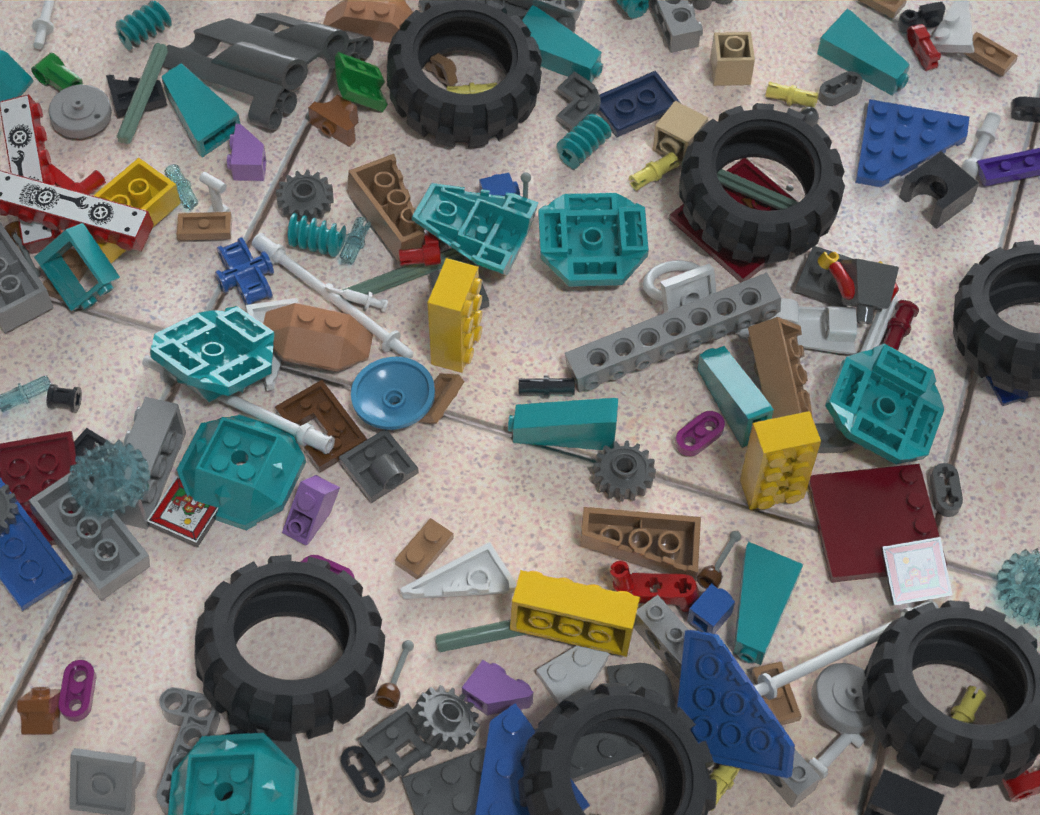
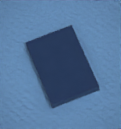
M655 70L599 94L601 105L598 114L607 122L617 138L661 119L675 101L681 102Z

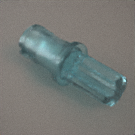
M178 165L168 166L164 170V175L176 184L183 207L193 210L198 205V200L191 189V182L185 179Z
M357 217L350 233L345 236L346 243L340 254L343 264L352 265L359 250L365 246L364 239L371 227L369 220L363 226L366 218Z
M44 375L25 385L18 383L17 387L0 394L1 411L4 413L25 402L28 404L30 403V398L48 391L49 386L52 384L49 377Z

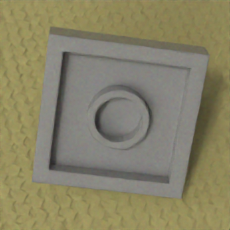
M74 748L70 754V809L106 815H133L135 812L136 788L145 774V762L136 761L137 757Z

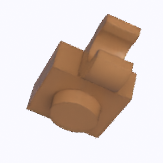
M438 53L431 57V60L425 65V69L434 72L436 79L444 84L452 86L458 82L455 73L457 69L451 59Z

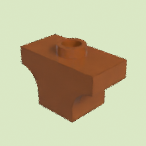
M337 94L329 102L318 103L314 101L308 107L310 124L320 129L326 136L333 137L348 147H351L356 142L355 126L359 123L355 104Z
M34 687L31 688L30 692L17 700V713L21 717V735H50L60 729L59 697L61 689Z

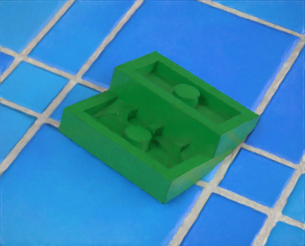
M337 52L335 55V72L342 98L383 112L388 103L380 89L386 81L378 66Z

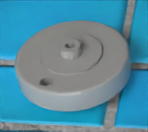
M74 85L61 90L53 97L49 104L48 113L52 126L57 132L70 138H85L97 134L107 126L111 119L112 109L107 95L101 89L91 85Z
M848 663L832 664L821 671L812 686V702L819 716L832 728L847 734H861L872 729L870 723L873 718L867 716L864 708L862 686L866 679L865 670Z

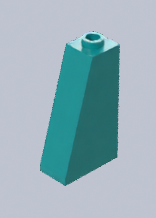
M532 5L522 21L529 28L531 37H534L539 46L542 57L541 67L566 77L576 72L591 83L595 77L598 78L603 70V63H601L602 52L544 11Z
M846 9L820 38L817 55L846 71L858 73L861 75L862 80L891 96L899 88L903 89L910 78L907 75L910 64L851 10Z
M182 63L161 76L165 94L199 156L203 158L230 139V134L235 132V125L240 124L239 114Z
M725 346L707 349L699 355L697 370L741 448L748 446L753 423L772 419L774 409Z
M619 398L516 404L515 415H509L508 432H513V443L603 450L604 446H608L610 449H613Z
M749 541L742 563L733 654L738 655L741 660L747 663L761 665L798 582L803 564Z

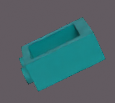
M83 223L66 229L34 257L71 311L80 307L86 310L98 302L96 297L98 295L102 297L113 290L112 284L120 278ZM72 246H74L98 281L88 292L85 291L62 258V255Z

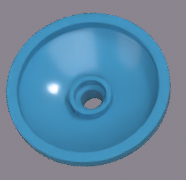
M386 357L370 363L359 372L351 388V400L356 414L365 423L386 430L401 429L415 424L428 413L435 398V385L429 371L419 362L405 357Z

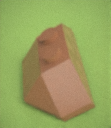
M342 0L326 12L323 24L343 31H352L369 36L373 41L390 43L394 34L400 30V25L413 12L405 0Z
M298 303L273 309L265 314L263 324L274 331L273 351L283 361L338 372L359 362L367 361L369 358L373 334L349 314Z

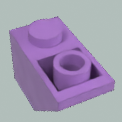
M236 124L234 134H230L229 143L232 154L227 155V169L232 171L233 180L264 181L267 163L264 144L243 125Z
M317 475L301 481L282 533L304 545H308L330 515L340 487Z
M485 660L481 661L462 687V694L466 695L464 701L467 703L473 702V707L487 716L502 713L515 703L520 710L528 709L533 704V691L526 682L521 679L514 680L506 675V671L496 663L489 664Z

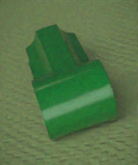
M51 52L31 68L33 75L41 84L46 86L51 84L59 91L70 86L83 85L82 78L66 68L62 60Z

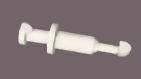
M327 283L325 286V290L328 293L332 292L342 295L345 300L364 305L366 310H368L370 305L380 308L381 312L386 311L388 299L378 300L372 298V292H368L366 295L349 289L342 291L332 288L333 284Z

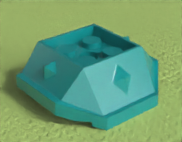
M618 193L562 194L550 204L538 209L540 259L568 287L623 285L648 257L649 247L645 206L638 203L635 204Z
M238 306L226 308L225 311L211 310L199 312L155 333L150 348V358L163 366L169 374L176 378L178 383L186 385L206 401L211 402L223 395L230 396L237 391L243 392L245 387L272 374L274 331Z
M886 344L846 357L840 365L825 403L826 409L834 420L836 429L841 431L846 438L859 444L864 450H870L895 465L922 460L929 455L944 413L942 399L935 385L937 381L934 371Z
M235 415L201 423L176 470L187 497L191 495L194 501L217 507L216 521L246 531L256 526L258 522L283 511L306 464V459L294 435L271 424L243 415ZM239 462H246L242 465H236Z
M265 733L202 736L172 772L168 815H296L299 769ZM233 791L232 796L228 800L222 801L223 796L227 792Z

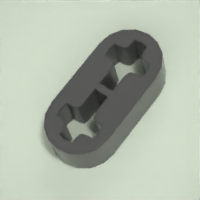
M848 71L824 82L820 86L819 101L826 106H835L859 94L863 82L861 75Z
M940 463L935 466L930 477L934 506L940 515L953 517L958 514L963 504L959 473L953 465ZM941 473L945 474L946 478H949L947 485L944 483V478L939 477ZM946 495H948L950 503H954L952 507L948 506L947 502H944Z

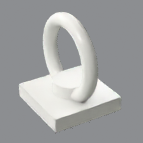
M668 261L654 266L647 272L643 279V288L651 298L663 302L664 313L716 293L715 271L710 264L700 267L689 261ZM685 271V273L661 281V290L654 286L655 279L664 273Z

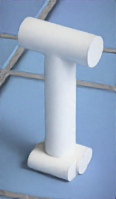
M203 172L199 177V181L208 186L212 202L207 212H229L230 208L223 205L221 193L226 190L227 185L210 174Z
M838 731L841 735L818 760L813 758L808 764L821 777L820 780L822 781L829 774V769L827 768L850 743H853L859 749L867 739L861 734H847Z

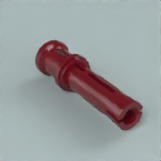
M908 300L897 301L894 316L887 323L888 333L883 344L897 351L903 338L911 332L913 318L917 317L919 313L918 306Z

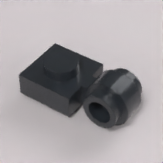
M943 1L919 5L918 12L907 9L900 14L898 27L901 32L907 34V30L911 26L923 24L926 28L939 26L943 20L946 7Z

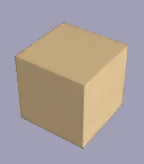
M714 32L710 56L714 86L751 85L755 63L751 32Z
M675 101L655 125L653 150L663 156L670 152L674 153L678 158L675 162H679L682 165L687 147L693 143L694 135L708 122V117Z

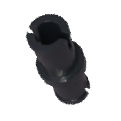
M544 375V378H519V396L544 395V398H550V395H575L574 377L550 378L549 375Z

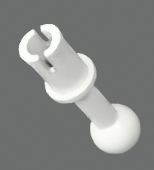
M995 112L987 113L982 127L975 134L978 142L973 154L961 166L973 178L979 176L977 160L982 159L988 143H993L996 140L995 133L1001 122V116Z

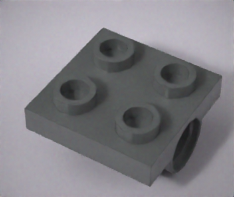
M814 246L806 261L795 292L840 307H847V305L842 303L838 285L829 269H823L817 261L823 252H827L829 255L832 251ZM839 254V259L837 261L840 262L841 260H849L853 258Z
M383 429L339 457L340 464L371 503L419 473L416 464L386 429Z

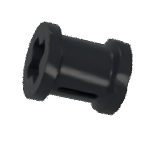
M56 384L49 386L46 399L48 408H70L72 412L79 410L82 400V390L80 387L68 389L58 387Z

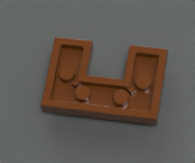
M323 380L275 406V412L278 416L300 426L315 419L326 435L335 438L334 446L327 454L309 445L304 446L305 453L319 472L339 462L340 456L367 440L366 436Z

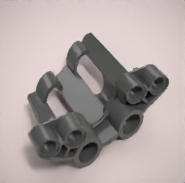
M257 13L255 19L249 24L227 18L193 31L195 34L193 42L186 47L179 48L167 45L168 53L162 66L173 69L182 63L197 78L254 96L248 113L249 121L253 124L275 130L282 122V113L290 114L296 108L297 95L290 90H294L303 84L307 77L309 63L319 57L325 59L327 65L335 69V55L337 52L359 60L360 57L366 59L373 51L374 42L369 36L352 31H343L318 22H307L279 13ZM279 24L290 27L278 33L273 32L278 28ZM220 42L232 45L214 59L207 57L218 48Z

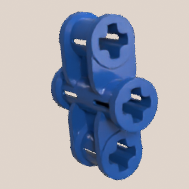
M242 237L238 238L237 242L217 247L218 255L226 270L222 272L220 270L215 271V275L224 294L229 292L230 288L236 286L245 306L264 298H273L271 288L263 276L266 273H274L270 258L265 251L253 259Z

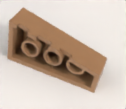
M394 154L349 170L347 192L400 263L399 249L423 248L425 233L420 225L412 221V215L416 209L412 206L411 196L403 183V176L401 170H398L396 157Z
M775 317L748 327L750 335L748 337V344L754 352L756 361L754 363V370L760 379L762 388L760 392L774 409L772 419L808 411L812 415L810 394L803 388V385L808 381L807 371L800 364V358L805 357L804 347L798 345L797 336L802 335L801 326L780 317Z
M584 507L580 546L663 574L690 575L696 581L699 565L701 517Z

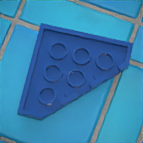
M869 99L855 183L883 187L896 176H903L918 168L919 164L931 159L940 151L946 153V150L950 147L965 143L970 116Z
M685 630L677 708L680 707L696 724L690 729L696 741L701 743L706 740L714 763L783 778L792 777L795 744L720 636L701 631Z
M516 703L490 721L475 815H530L528 807L520 805L518 780L523 777L524 772L520 762L527 740L536 730ZM571 779L575 798L581 809L585 811L590 807V804Z

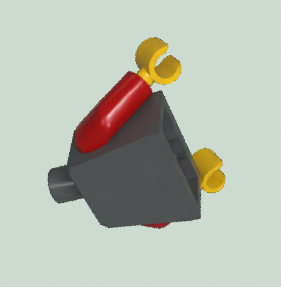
M823 252L817 260L818 264L823 269H829L836 280L841 293L842 303L847 306L857 307V323L872 324L873 310L888 309L899 291L896 283L899 267L883 264L882 261L873 262L858 258L838 262L839 254L837 252H831L829 255L827 252Z

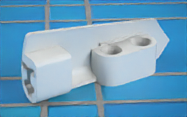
M781 298V312L770 319L780 317L801 326L802 335L797 336L798 345H802L807 349L849 355L856 353L854 345L857 335L856 308L828 306L827 308L801 307L796 300ZM762 319V320H759V321H757V322L752 323L750 326H753V325H755V324H758V323H761V322H764V321H767V320H770V319ZM748 327L734 330L742 339H748L750 336Z

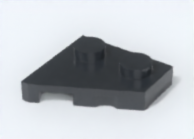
M106 75L117 116H125L140 78L129 77L127 81L115 79L114 75ZM156 80L144 111L167 105L160 80Z

